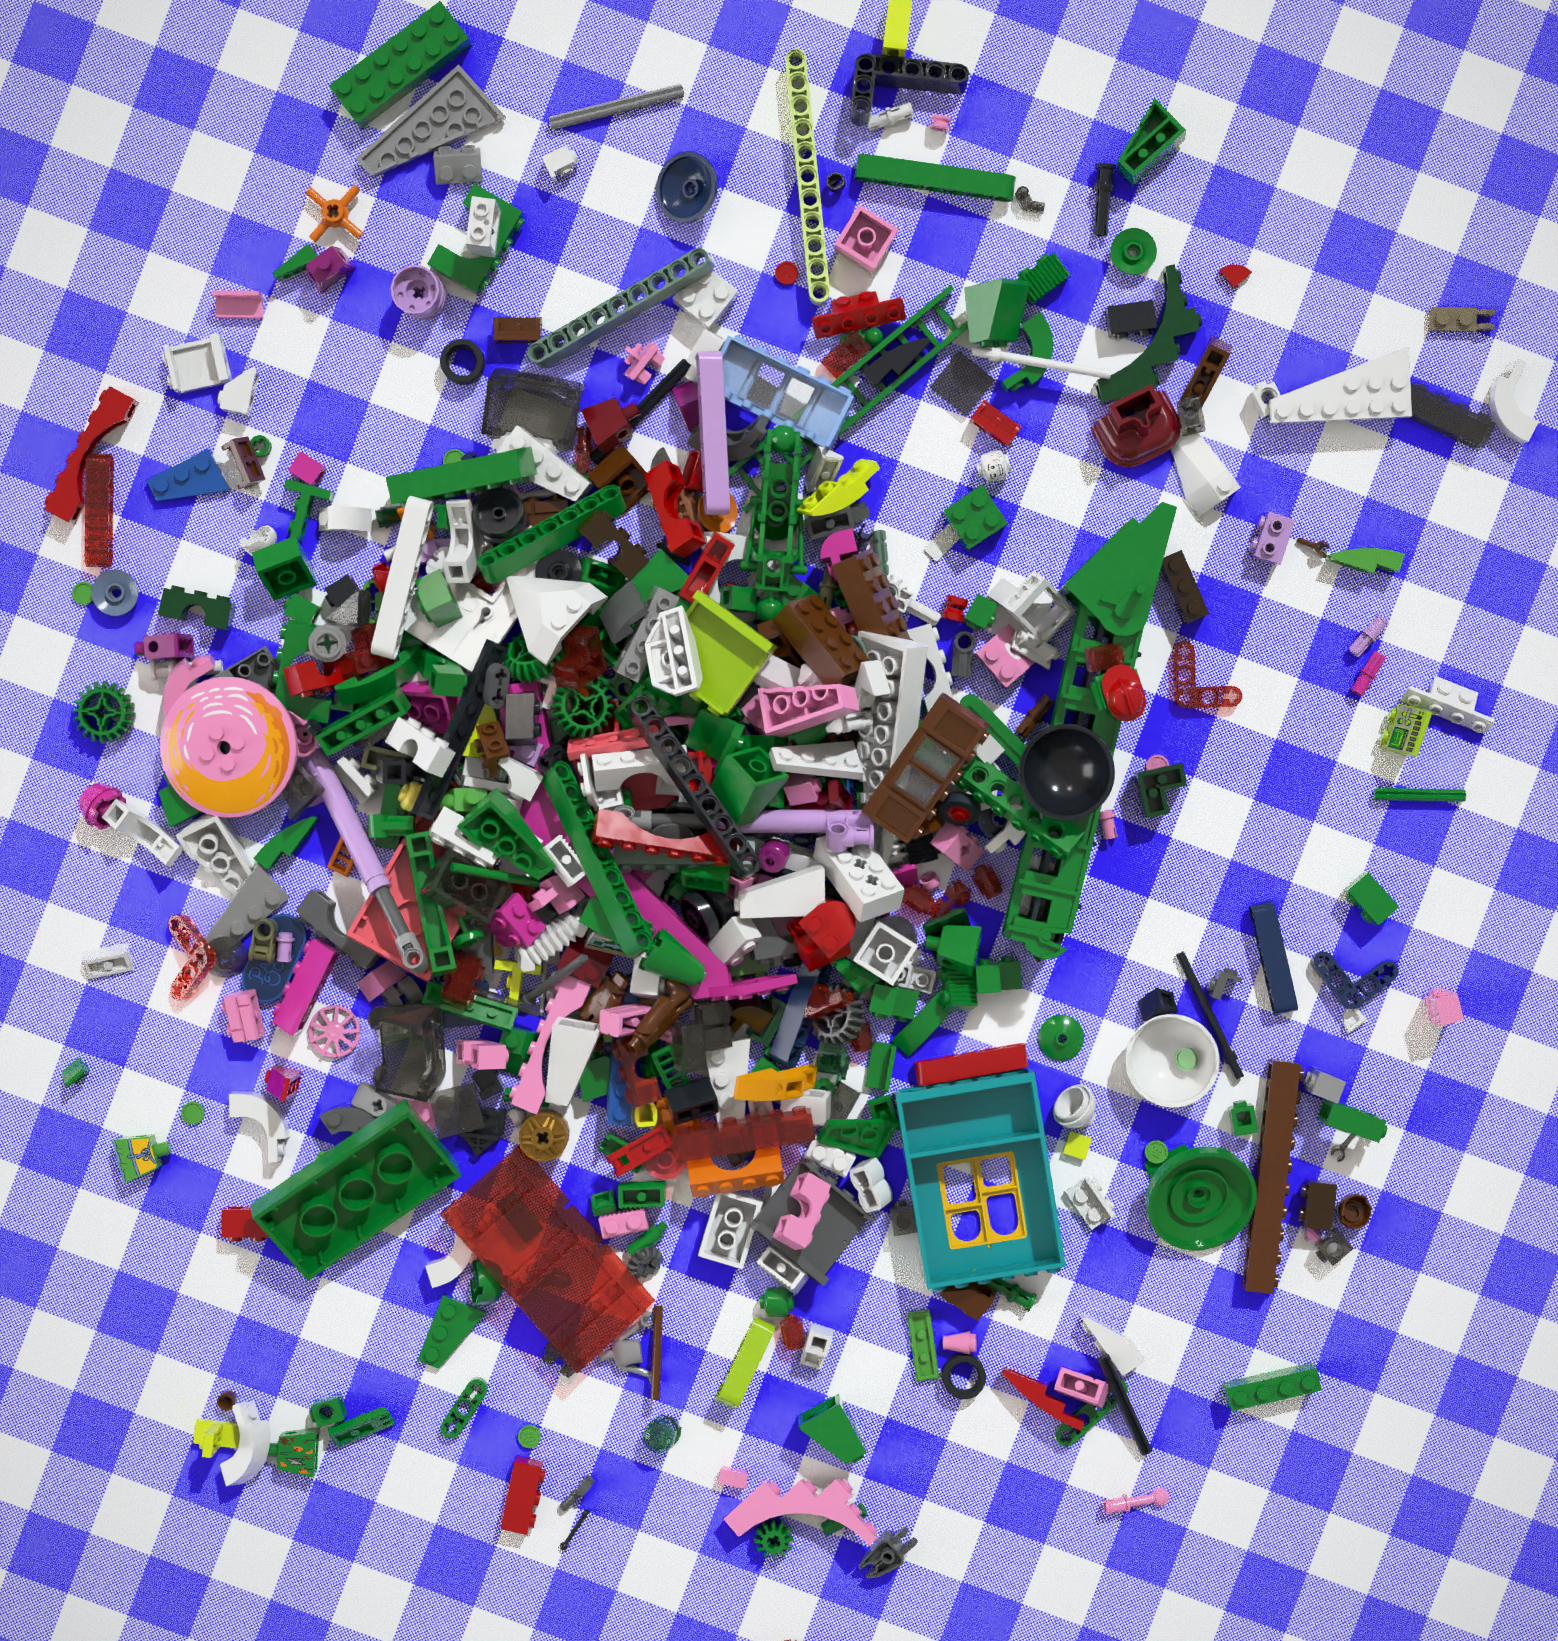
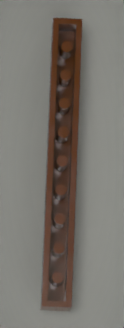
M1269 1058L1254 1180L1257 1188V1201L1249 1221L1242 1288L1245 1291L1273 1294L1274 1288L1278 1287L1279 1276L1276 1274V1267L1281 1263L1279 1242H1283L1284 1228H1281L1282 1219H1286L1287 1206L1284 1205L1285 1196L1289 1195L1290 1184L1287 1182L1288 1173L1292 1171L1290 1151L1294 1150L1295 1137L1292 1135L1293 1127H1297L1298 1114L1295 1113L1296 1104L1299 1105L1301 1099L1298 1085L1299 1081L1302 1082L1304 1074L1301 1064L1297 1061Z

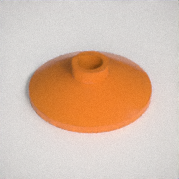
M730 493L729 514L705 515L702 494L698 503V515L702 525L708 531L726 533L736 523L738 508L734 497Z

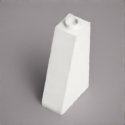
M815 865L738 890V897L734 898V911L738 912L740 918L806 916L820 902L825 901V869L822 865Z
M559 1016L553 1023L545 1102L552 1103L557 1107L569 1105L601 1035L599 1030L600 1024Z

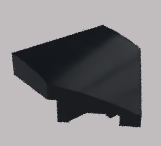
M460 1105L458 1134L465 1139L476 1156L481 1154L495 1141H498L504 1134L507 1110Z

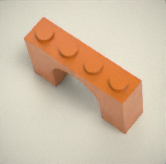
M776 1124L753 1127L756 1145L755 1156L747 1166L738 1170H724L712 1162L707 1135L684 1138L692 1197H707L719 1193L728 1194L732 1191L753 1190L764 1186L774 1187L785 1183Z

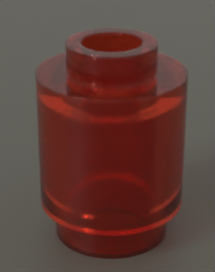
M983 863L973 869L974 874L971 877L981 895H985L986 899H990L1003 891L1001 888L1002 883L992 865L986 866Z
M912 883L911 886L906 884L902 903L920 914L922 912L926 915L936 899L931 897V893L915 883Z
M870 1021L860 1023L863 1031L856 1032L857 1038L851 1039L850 1046L853 1047L854 1052L872 1049L873 1038Z
M789 1314L780 1321L782 1343L785 1345L786 1350L801 1349L804 1347L803 1342H805L803 1319L797 1317V1314Z

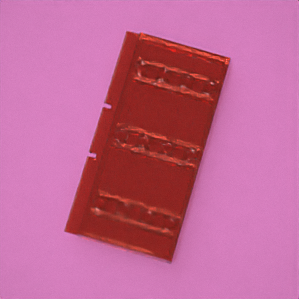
M518 1144L441 1211L439 1216L575 1373H579L638 1319L655 1299L639 1280L629 1273L626 1265L607 1243L601 1247L598 1246L603 1240L602 1237L573 1204L568 1209L565 1208V1205L570 1200L535 1160L526 1156L521 1150L520 1144Z

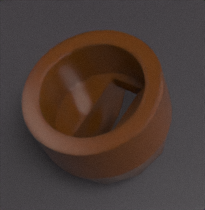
M232 1390L223 1391L217 1398L219 1408L225 1411L233 1409L232 1406L237 1403L236 1393Z

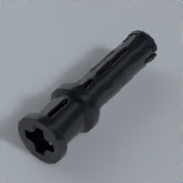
M1097 163L1095 164L1097 180L1094 184L1096 205L1093 236L1106 237L1108 236L1111 192L1115 189V185H1113V171L1116 170V165Z

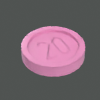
M1153 755L1146 762V770L1167 766L1169 762L1162 755Z

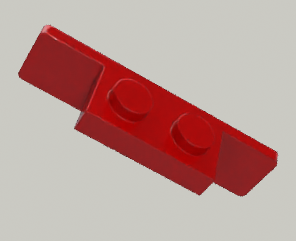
M864 291L850 297L842 296L830 301L832 313L812 317V325L815 338L821 339L906 319L904 302L901 297L879 302L876 291Z

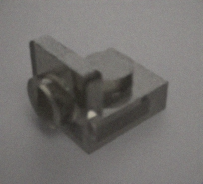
M907 1200L894 1201L893 1205L889 1206L894 1236L917 1233L912 1203H907Z

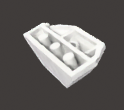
M683 606L660 612L657 617L658 621L645 642L652 686L674 696L698 690L703 677L695 636Z

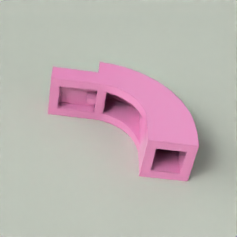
M211 654L205 657L204 655L196 657L191 662V665L184 658L171 670L166 679L163 694L165 716H167L176 700L185 693L186 688L193 680L215 668V659Z

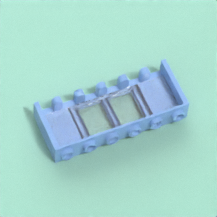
M728 335L721 349L725 400L758 416L763 414L769 419L768 421L776 425L791 426L795 431H801V437L831 450L855 402L854 396L851 395L852 391L843 386H840L838 389L830 385L831 381L825 377L819 376L817 379L809 375L810 371L799 365L795 368L789 365L790 361L779 355L774 358L768 355L769 351L761 346L756 345L755 348L747 345L748 341L738 335H735L734 338Z

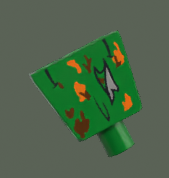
M320 1428L282 1432L278 1443H270L267 1457H277V1469L314 1477L318 1469Z

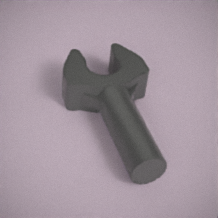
M587 1474L577 1487L561 1502L560 1508L563 1511H567L580 1496H583L591 1488L595 1480Z

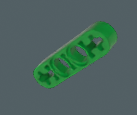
M1120 1378V1380H1121V1382H1122V1384H1123V1386H1124V1388H1125V1391H1126V1393H1127V1392H1128V1387H1127L1125 1381H1124L1122 1378ZM1109 1387L1108 1394H1110V1393L1112 1392V1390H1111L1110 1387ZM1110 1395L1113 1399L1111 1402L1106 1397V1406L1102 1410H1097L1092 1404L1086 1402L1079 1406L1072 1415L1087 1414L1089 1422L1083 1425L1082 1430H1079L1077 1433L1073 1429L1069 1433L1070 1439L1068 1440L1067 1438L1060 1439L1062 1437L1061 1431L1068 1432L1072 1427L1062 1422L1055 1430V1437L1058 1443L1065 1447L1074 1444L1118 1404L1114 1395Z

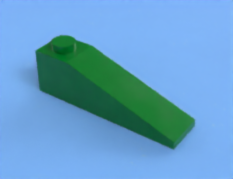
M497 788L481 799L457 825L460 831L473 844L479 847L482 845L493 851V855L509 860L514 864V867L537 880H540L556 867L519 812Z

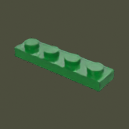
M430 981L421 1002L423 1006L510 1033L518 1013V1008Z

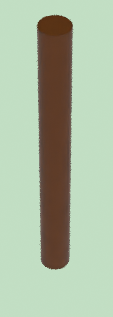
M654 1306L651 1400H660L663 1306Z

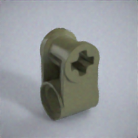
M265 918L254 925L248 953L249 961L257 959L273 964L278 934V924L274 919ZM263 923L270 926L271 932L269 935L262 933L261 925Z

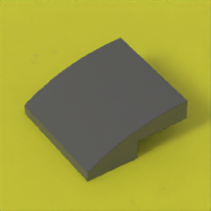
M631 580L609 599L599 616L613 644H616L633 633L631 624L647 615L649 611Z

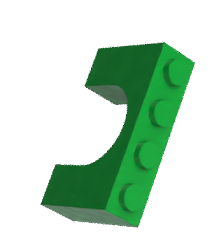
M474 183L462 203L464 208L470 211L471 199L474 196L496 199L501 210L495 258L485 256L473 259L464 258L438 244L427 265L430 269L478 296L480 292L484 293L490 283V280H488L492 271L496 272L502 262L500 258L503 252L509 251L513 244L512 237L516 231L520 232L525 220L521 210Z
M287 619V625H282L280 639H284L283 649L278 648L276 662H280L279 671H274L272 684L276 685L274 695L281 701L287 711L293 712L301 719L310 720L313 718L318 722L328 724L332 697L318 694L301 698L300 694L291 696L283 671L284 668L291 665L297 656L310 652L308 645L309 636L316 627L322 625ZM325 634L324 641L318 644L325 645L327 651L330 652L331 644L338 641L330 640L327 634Z

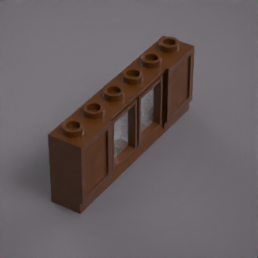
M943 692L874 791L862 812L906 844L912 838L917 840L924 830L921 826L925 819L930 821L936 813L937 809L934 806L938 800L943 803L950 793L947 787L951 781L956 784L963 774L960 768L965 762L970 764L977 754L974 751L978 743L983 745L990 735L987 732L990 724Z

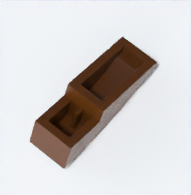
M773 619L757 624L758 633L777 646V649L772 654L773 656L801 669L803 664H806L773 622Z

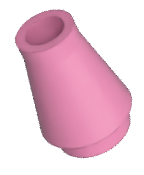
M970 1331L943 1336V1349L970 1355L971 1352H976L977 1336L976 1334H971Z

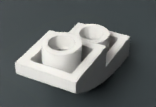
M906 964L894 985L933 994L938 972Z

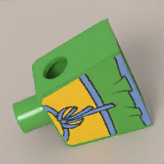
M154 1134L125 1136L112 1140L123 1183H127L162 1166L161 1157L172 1154L170 1142L157 1143Z

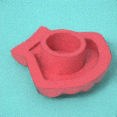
M678 1142L674 1147L671 1146L645 1161L643 1165L653 1177L659 1179L676 1178L687 1168L686 1160L677 1150Z

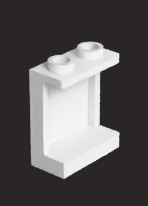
M219 333L209 335L210 338L180 345H164L165 352H162V359L164 365L169 368L170 375H167L170 389H174L176 393L182 394L226 384L232 380L224 340Z

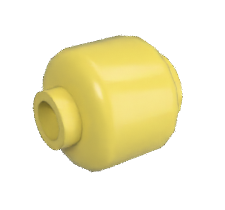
M412 781L409 784L403 785L398 796L402 809L411 812L423 784Z

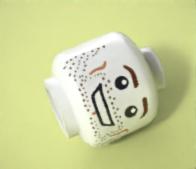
M1001 450L982 454L980 456V463L976 464L979 478L984 477L987 483L1005 480L1008 477V473L1012 472L1008 454H1003Z

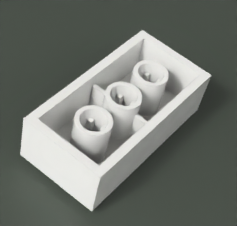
M826 835L816 838L813 858L818 865L824 867L825 875L859 922L901 908L905 889L874 848H869V845H854L853 847H848L843 852H833L827 848Z

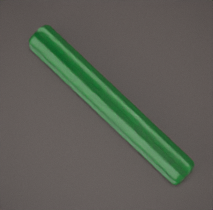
M1375 788L1373 796L1374 800L1466 801V790Z

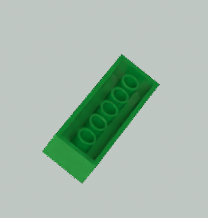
M439 1L332 82L329 87L359 128L363 129L472 45L468 36L443 3Z
M526 447L396 474L385 478L391 504L400 503V507H405L409 496L429 501L445 499L531 481L530 476L536 475L537 470L532 447Z

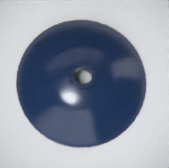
M681 152L671 157L664 164L657 178L656 198L660 209L669 219L679 223H692L707 214L716 199L718 180L713 165L706 157L695 152Z

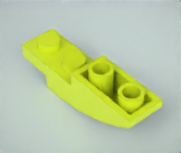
M860 459L856 461L846 474L838 478V482L825 481L820 484L818 490L803 501L797 512L809 516H820L849 506L869 490L865 482L880 467L873 460Z

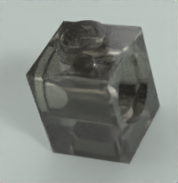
M1335 1227L1324 1235L1321 1241L1314 1244L1318 1250L1315 1253L1324 1264L1328 1261L1332 1266L1354 1249ZM1331 1243H1336V1251L1333 1253H1328V1245Z

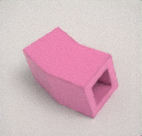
M722 1466L718 1483L746 1489L748 1473L746 1470Z

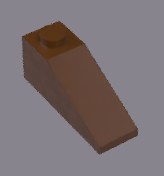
M1214 336L1210 337L1178 402L1179 405L1195 413H1200L1231 354L1232 345Z

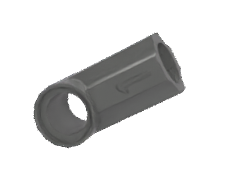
M958 632L953 637L951 676L971 678L975 638L969 632ZM962 635H966L970 639L969 646L964 649L958 645V639Z

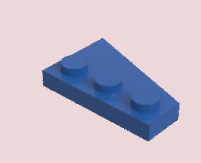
M206 449L146 480L158 502L231 491L210 449Z

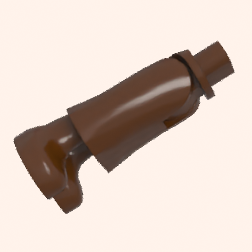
M616 971L612 977H608L606 982L588 998L578 1010L581 1016L575 1020L591 1021L592 1023L600 1024V1011L602 1009L621 1006L625 994L628 992L627 986L631 982L630 979L622 972ZM599 1037L594 1051L599 1052L603 1048L604 1042L601 1037Z
M671 979L665 981L670 996L668 998L662 995L659 996L652 1008L636 1026L637 1032L634 1031L632 1033V1039L628 1043V1047L633 1054L637 1055L642 1049L646 1050L654 1044L680 1018V1015L694 1004V1000L690 997V991L681 982Z

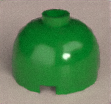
M474 1259L472 1261L470 1271H475L473 1280L470 1279L472 1303H475L474 1306H487L497 1302L502 1296L503 1289L508 1287L507 1275H503L501 1267L494 1261L487 1259Z

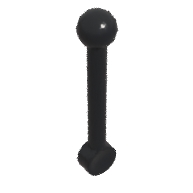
M588 1509L584 1510L566 1540L560 1543L559 1547L562 1551L568 1549L570 1540L590 1511Z

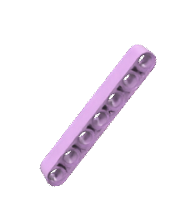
M697 352L696 367L705 515H727L730 513L722 352Z

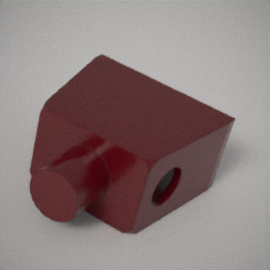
M611 398L581 410L597 447L604 455L634 433L629 420L641 414L635 402L623 408L616 398Z

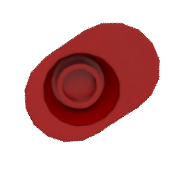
M1114 665L1109 668L1102 679V690L1111 714L1118 720L1125 722L1134 721L1143 714L1146 707V696L1140 678L1130 666Z

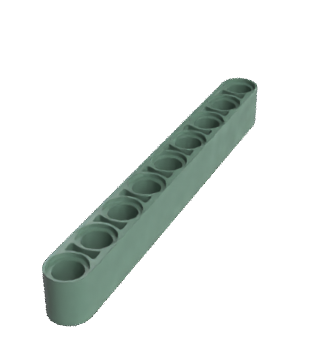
M703 248L691 250L536 341L528 349V358L543 369L553 366L710 274L715 266L714 259ZM701 258H706L702 265H697ZM685 269L684 275L677 277L678 273ZM665 281V285L661 289H657L658 284ZM645 293L644 298L637 301L638 296ZM621 305H625L623 311L617 313L618 308ZM605 316L604 321L597 325L599 318ZM585 328L584 333L581 336H577L579 330ZM565 340L564 345L558 348L559 342ZM545 351L543 358L538 360L539 354Z

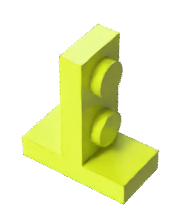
M499 958L495 960L494 969L512 971V975H508L506 988L510 989L509 998L504 1000L505 1005L518 1008L519 1011L523 973L541 975L543 964L540 966L535 963V970L524 972L518 966L517 961Z
M200 1418L196 1420L193 1443L199 1444V1448L203 1449L202 1457L212 1458L220 1447L238 1449L240 1432L237 1423Z

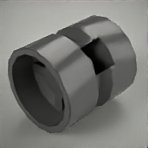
M410 976L399 981L396 988L392 986L381 993L385 1005L396 1018L408 1012L409 1006L414 1008L420 1004L424 997L419 986Z

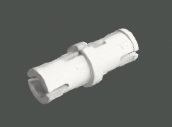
M908 102L891 109L887 107L885 111L871 115L868 122L870 131L887 125L894 126L896 122L915 117L911 103Z

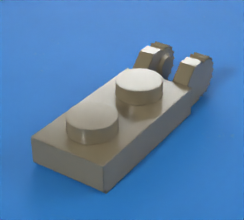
M1430 307L1428 331L1471 333L1476 331L1495 330V324H1477V316H1495V310L1465 307Z

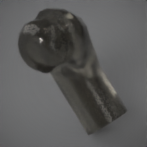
M1020 186L1017 188L1015 200L1023 211L1038 214L1044 213L1045 202L1033 201L1027 187Z

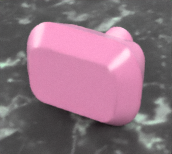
M1306 1229L1305 1233L1307 1236L1304 1238L1305 1241L1310 1239L1313 1242L1321 1241V1233L1317 1229Z

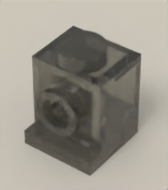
M1186 397L1176 402L1182 435L1188 436L1205 432V420L1199 397Z

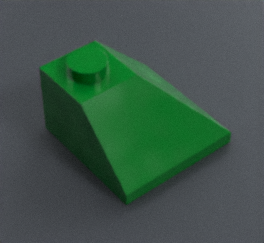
M513 1026L511 1033L503 1030L500 1044L506 1045L509 1059L506 1063V1069L497 1070L518 1075L523 1062L528 1064L531 1057L527 1052L532 1041L537 1042L540 1034ZM550 1036V1038H549V1040H548V1042H547V1045H546V1048H545V1051H544L543 1065H544V1061H545V1058H546V1054H547V1050H548V1046H549V1043H550L551 1036Z

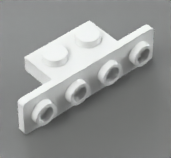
M1437 676L1431 681L1429 693L1413 686H1408L1400 698V701L1412 707L1431 711L1432 715L1440 716L1455 724L1470 728L1475 732L1486 734L1495 722L1494 718L1474 711L1478 692Z

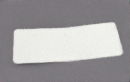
M948 524L924 550L935 561H938L959 538Z

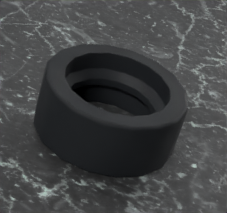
M457 339L448 343L442 350L440 366L450 381L459 385H468L477 381L483 374L485 358L478 345L470 340ZM462 348L470 350L476 357L475 369L470 374L464 376L455 374L449 366L451 354L457 349Z
M958 1353L951 1356L945 1362L942 1369V1381L946 1390L953 1397L971 1399L983 1390L986 1383V1372L982 1362L976 1356ZM968 1363L976 1369L977 1381L971 1388L959 1389L952 1384L950 1374L957 1364Z

